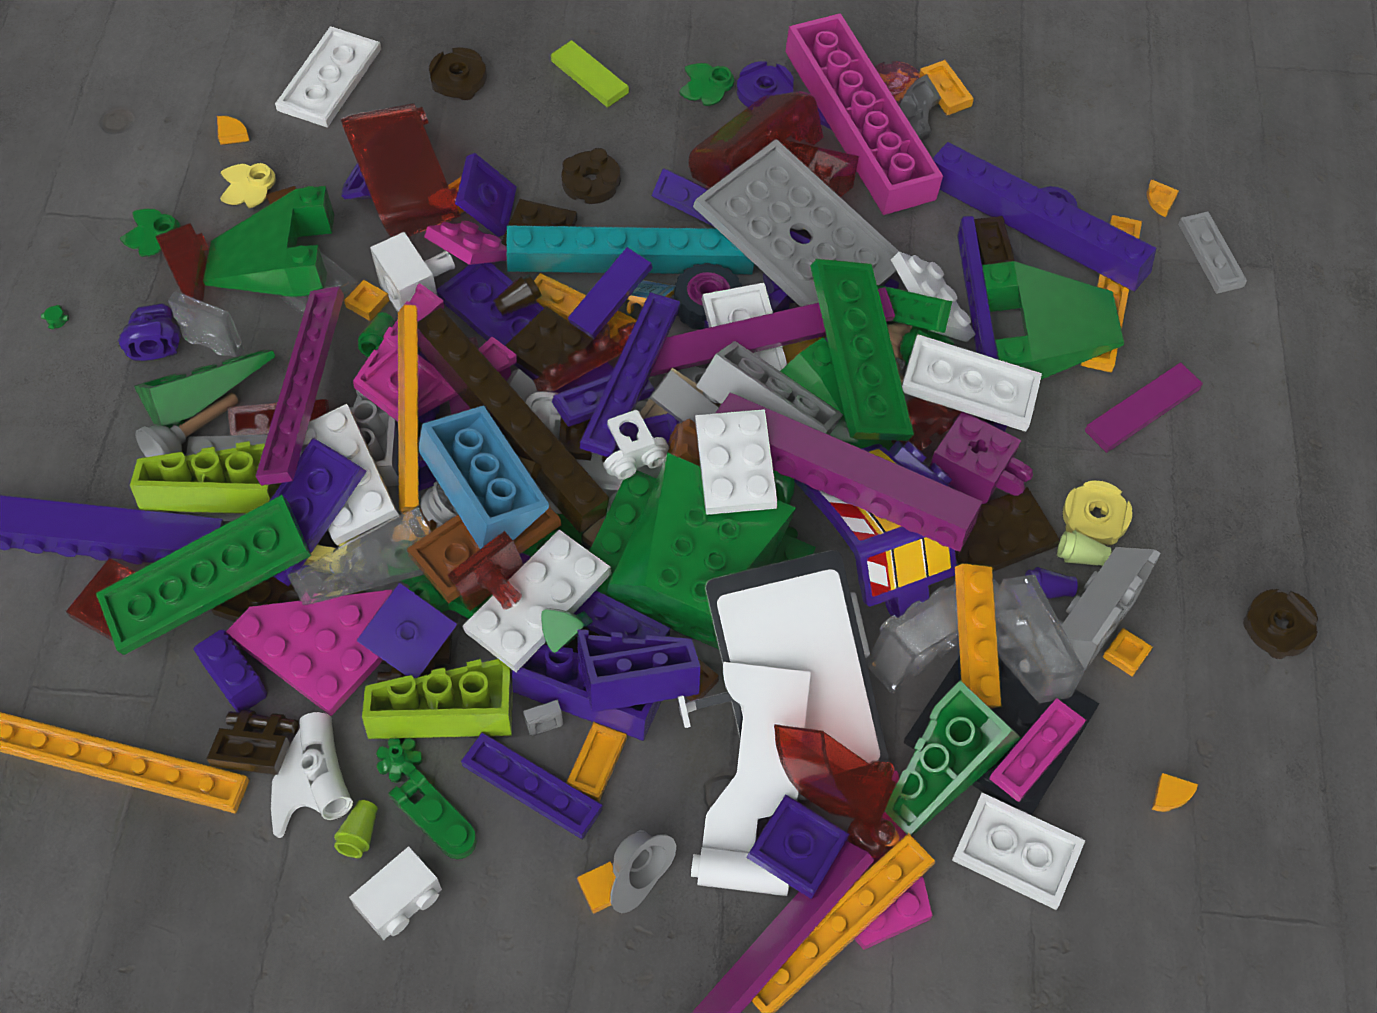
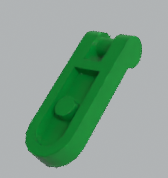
M414 769L407 776L408 780L400 788L395 786L388 792L391 800L446 856L458 860L466 858L474 851L477 839L471 824L428 782L420 771ZM419 791L424 797L414 805L409 798Z

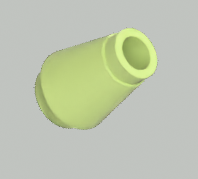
M1076 530L1072 533L1065 531L1062 534L1057 550V556L1063 558L1065 563L1103 566L1111 555V547L1105 546Z

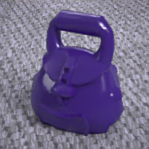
M162 303L138 307L131 314L128 324L124 327L118 339L119 345L127 357L133 361H145L177 354L181 334L179 326L172 322L173 311L169 306Z

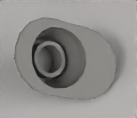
M639 830L629 835L620 843L614 854L613 873L616 878L610 893L611 905L615 911L619 913L630 912L638 907L646 898L657 880L672 864L676 855V843L672 837L667 834L651 836L644 830Z

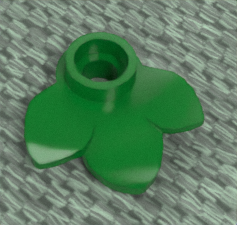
M707 63L690 64L685 66V72L691 81L680 89L679 94L688 100L701 99L704 106L715 105L723 99L725 92L733 88L734 76L730 69L725 66L712 67Z
M139 209L132 212L137 227L121 236L120 240L129 248L139 249L140 257L152 256L163 250L166 243L172 242L179 237L181 226L179 221L171 215L161 214L156 209Z

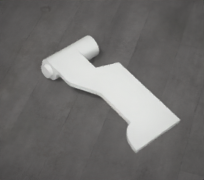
M723 662L726 688L736 702L744 705L738 767L735 777L707 812L701 855L693 854L691 877H698L697 885L787 896L789 886L787 883L746 857L755 844L758 819L772 816L785 794L797 801L811 672Z

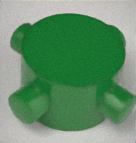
M61 305L47 308L41 314V319H45L49 325L48 328L54 330L55 328L62 327L66 321H69V315L64 314Z

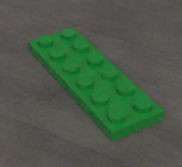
M815 259L810 267L850 438L909 440L914 433L872 264Z
M280 495L97 592L96 595L116 650L125 655L312 555L288 500L283 495Z

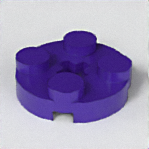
M767 61L754 62L741 70L737 80V96L745 106L751 108L754 114L764 115L767 112L781 109L791 103L794 79L790 71L780 64L776 63V67L767 66ZM761 84H764V86H766V87H767V86H771V87H770V88H767V89H764V88H761L760 85H761Z

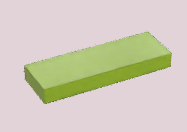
M571 40L551 54V62L607 108L629 93V86L574 41Z

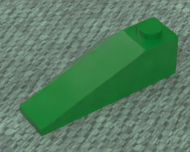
M824 337L800 352L780 371L843 414L830 436L860 449L880 444L889 451L893 446L891 440L850 438L829 345Z
M260 350L222 361V366L217 367V364L197 367L191 371L192 375L186 376V374L176 375L175 373L134 386L154 424L166 426L169 429L173 426L179 427L185 423L184 419L195 416L273 359L275 354L273 350Z

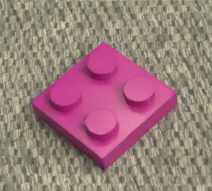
M461 221V223L457 224L443 222L441 225L427 226L424 238L469 265L507 260V246L501 243V239L478 230L479 226L470 221Z

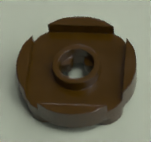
M463 47L452 48L453 53L444 55V52L437 54L429 65L433 90L447 97L460 98L461 100L472 99L475 96V92L484 86L487 79L486 66L480 54L472 49ZM459 70H462V71H463V73H462V74H459V75L453 74V73H458Z
M595 148L591 151L575 154L563 161L561 173L562 186L570 198L576 200V197L584 199L586 204H598L609 200L615 195L616 188L621 182L620 167L611 156L607 155L606 150ZM591 174L596 175V179L591 180L589 177L586 176Z
M1270 589L1260 593L1253 600L1244 618V627L1253 642L1262 650L1268 652L1272 658L1283 659L1286 656L1301 654L1309 648L1317 637V613L1311 603L1300 594L1292 591L1287 594L1277 592L1279 589ZM1274 617H1277L1279 620L1287 619L1289 622L1286 626L1287 629L1277 626Z

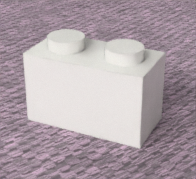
M408 846L349 898L358 912L377 934L385 940L389 935L395 936L404 930L409 923V918L419 909L425 910L437 900L438 893L442 888L437 877Z

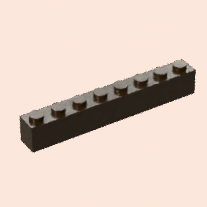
M440 307L417 321L418 349L470 409L484 405L517 456L542 465L535 483L579 533H582L606 516L609 496L446 312Z

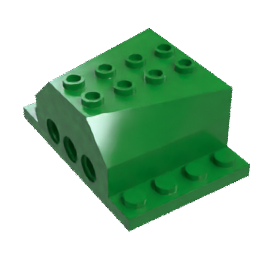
M667 452L657 478L636 470L635 474L622 481L589 552L609 565L612 572L596 591L672 630L719 650L705 590L706 583L713 578L813 555L816 547L785 534L796 507L777 500V509L706 515L700 466Z

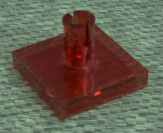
M505 531L447 574L460 600L469 611L490 595L497 599L504 610L513 607L506 594L515 604L522 597V594L515 589L509 582V579L523 566V562L513 540Z

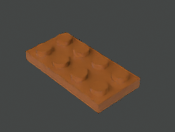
M549 506L539 518L513 541L481 551L457 514L408 547L407 552L418 568L445 600L450 603L561 526V519Z

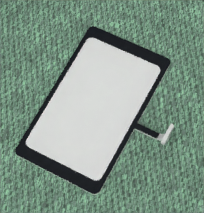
M830 550L710 579L705 585V590L722 663L730 662L811 672L797 801L865 784L891 773L842 555L836 550ZM729 692L696 699L685 703L683 695L677 697L680 715L682 716L685 728L691 727L688 717L689 712L731 701L741 740L744 705L736 702Z

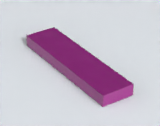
M1180 362L1087 424L1085 432L1108 453L1199 391L1203 383Z

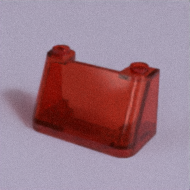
M803 91L761 97L691 151L688 163L692 178L711 188L775 139L781 143L792 135V138L799 142L804 139L811 145H815L824 138L815 98Z
M415 103L352 114L341 119L378 215L390 238L402 232H405L407 237L427 230V226L440 225L443 222L461 216L455 204L458 194L456 187L449 188L426 133L424 125L429 124L423 107L417 108Z

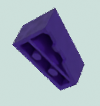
M577 629L578 659L592 712L675 699L682 695L687 697L699 694L700 663L692 639L646 635L645 640L623 638V633L611 632V637L589 635V630Z

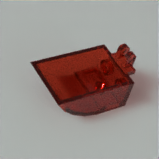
M774 724L775 744L780 763L789 781L802 796L829 814L880 823L896 785V782L891 779L894 774V765L892 763L873 760L869 764L822 730Z

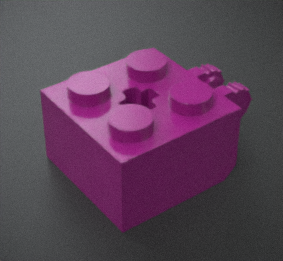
M965 412L960 413L934 452L930 464L931 466L935 463L943 469L952 479L949 484L957 491L983 501L982 504L988 502L996 487L1006 493L1009 492L1010 495L1018 496L1025 490L1024 482L1031 480L1033 477V469L1024 464V462L1014 458L1021 443L1020 439Z

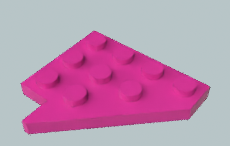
M392 590L249 607L226 633L234 643L332 716L383 661V659L356 640L391 594Z

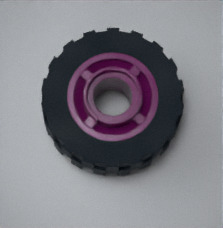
M696 264L691 268L685 269L684 273L678 276L674 289V300L680 301V309L677 313L680 321L684 324L686 323L692 329H704L707 318L702 303L703 294L742 287L738 276L734 275L730 269L724 268L719 264Z

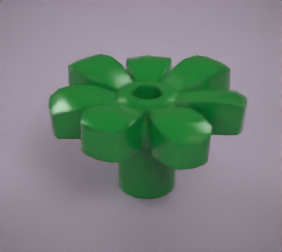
M391 738L388 740L389 748L382 746L377 750V758L381 760L376 765L377 770L382 775L389 772L391 782H400L402 773L407 777L416 769L414 765L422 763V754L420 751H414L416 743L410 738L405 739L402 744L399 738Z

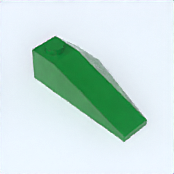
M961 680L935 705L929 717L931 720L922 738L919 737L914 747L916 750L906 770L902 772L884 808L886 814L906 834L909 833L911 836L993 767L1020 739Z

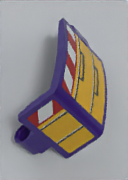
M880 444L862 448L869 453L904 467L892 456L890 451ZM794 479L795 483L833 524L854 553L862 599L867 606L871 607L885 601L890 616L898 621L926 610L927 602L930 601L928 585L955 576L957 564L954 549L942 546L934 540L916 532H911L900 525L884 518H879L873 513L845 503L839 498L813 489L809 485Z

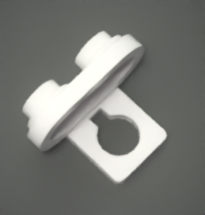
M633 410L608 420L607 425L620 448L619 451L610 455L604 462V467L609 475L617 476L619 480H624L635 474L636 468L648 465L649 468H657L663 465L669 446L664 438H653L638 410ZM625 422L636 424L639 429L636 436L638 440L632 442L630 437L622 435L619 430L621 424Z

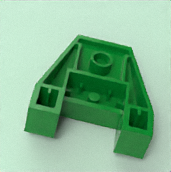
M307 186L295 189L211 240L203 278L204 285L290 297L308 296L310 291L325 289L327 271L319 246L296 245L298 237L332 234L334 211L326 186Z
M1016 261L982 265L990 312L1020 308L1025 336L996 339L998 360L1042 373V380L1124 345L1112 291Z

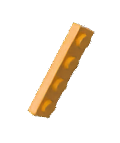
M960 564L955 567L961 681L989 708L1000 707L1001 697L992 567Z

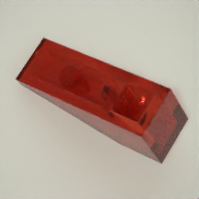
M191 223L155 237L194 321L201 319L205 291L203 278L207 263L204 251L209 250V247L202 232L196 234Z

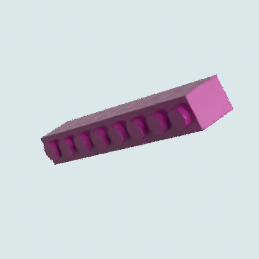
M731 392L716 411V413L765 409L773 470L805 483L813 489L839 498L845 503L873 513L879 518H884L900 525L911 532H916L934 540L942 546L950 547L960 552L976 524L983 502Z

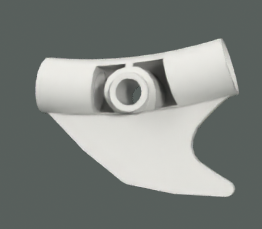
M313 712L300 718V729L288 748L279 774L273 778L271 816L273 834L278 838L284 836L292 813L300 807L312 808L321 813L324 819L334 820L344 816L353 806V800L345 785L337 759L332 717L326 713Z

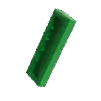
M877 285L878 289L885 287V286ZM885 287L895 313V317L891 321L945 333L953 301Z

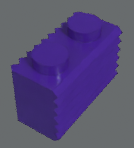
M225 630L217 631L194 647V651L236 712H241L244 709L248 710L267 697V691L259 676L253 671L251 665H249Z

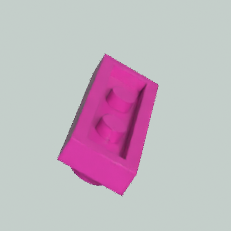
M1056 698L994 770L990 780L1016 801L1020 802L1083 727L1086 720Z

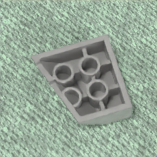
M1115 547L1100 571H1094L1085 584L1084 588L1086 591L1081 597L1077 595L1066 610L1069 614L1066 620L1063 622L1059 619L1051 629L1048 637L1052 641L1047 652L1083 675L1136 602L1161 553L1155 549Z

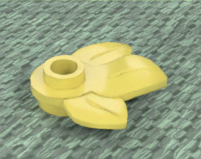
M257 163L252 166L237 164L221 171V175L231 185L222 194L220 199L229 205H239L245 202L248 208L256 207L263 203L267 198L268 189L275 184V173L263 163Z

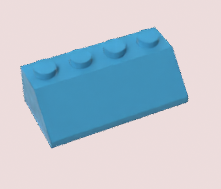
M484 405L422 424L418 451L481 551L513 541L549 508L548 501Z

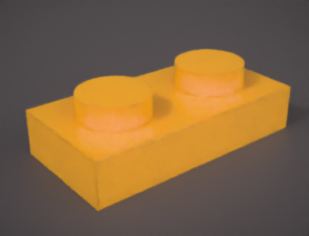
M946 60L920 69L919 78L926 74L928 75L941 96L938 104L946 115L972 107L974 98Z

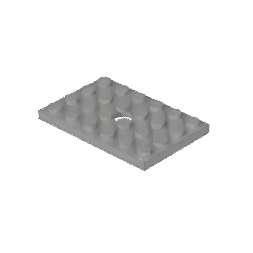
M777 139L699 196L694 202L693 207L800 307L819 303L810 267L815 259L872 264L876 283L881 286L898 273L891 259L899 251ZM790 229H806L811 235L810 242L807 244L796 242L790 235Z

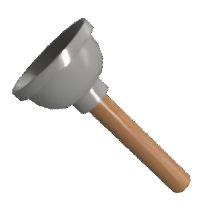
M229 393L179 427L173 426L170 429L162 425L140 427L135 433L137 443L145 457L182 452L181 444L186 442V437L236 405L238 398L234 393Z

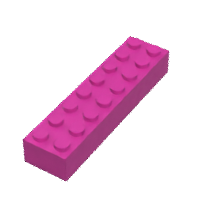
M841 13L789 26L785 52L882 214L886 215L935 201L943 175Z

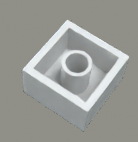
M405 232L370 247L379 284L383 291L388 293L389 300L397 312L404 306L406 301L409 302L419 283L437 295L434 277L455 268L453 259L446 250L424 261Z

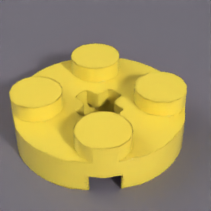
M1104 481L1085 482L1083 486L1072 489L1064 503L1063 519L1066 523V531L1072 533L1076 530L1104 545H1114L1126 533L1130 525L1132 506L1129 500L1126 503L1125 499L1121 496L1122 491L1116 486ZM1097 507L1101 509V514L1106 516L1097 518L1089 511H1093Z

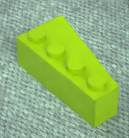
M250 441L236 443V448L216 451L215 447L202 448L200 452L193 455L184 456L183 452L139 458L135 465L130 488L139 510L248 513L269 502L281 483L261 486L255 476L265 443L251 445Z
M481 659L466 662L467 666L448 671H445V667L431 670L429 675L413 678L410 675L366 685L362 719L368 739L480 736L481 733L487 736H512V669L499 659L481 662Z

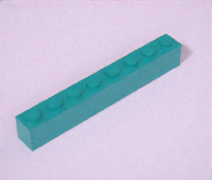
M507 226V272L605 273L626 247L651 262L653 269L649 273L683 274L685 269L704 263L722 265V267L730 269L733 274L752 275L754 263L718 229Z

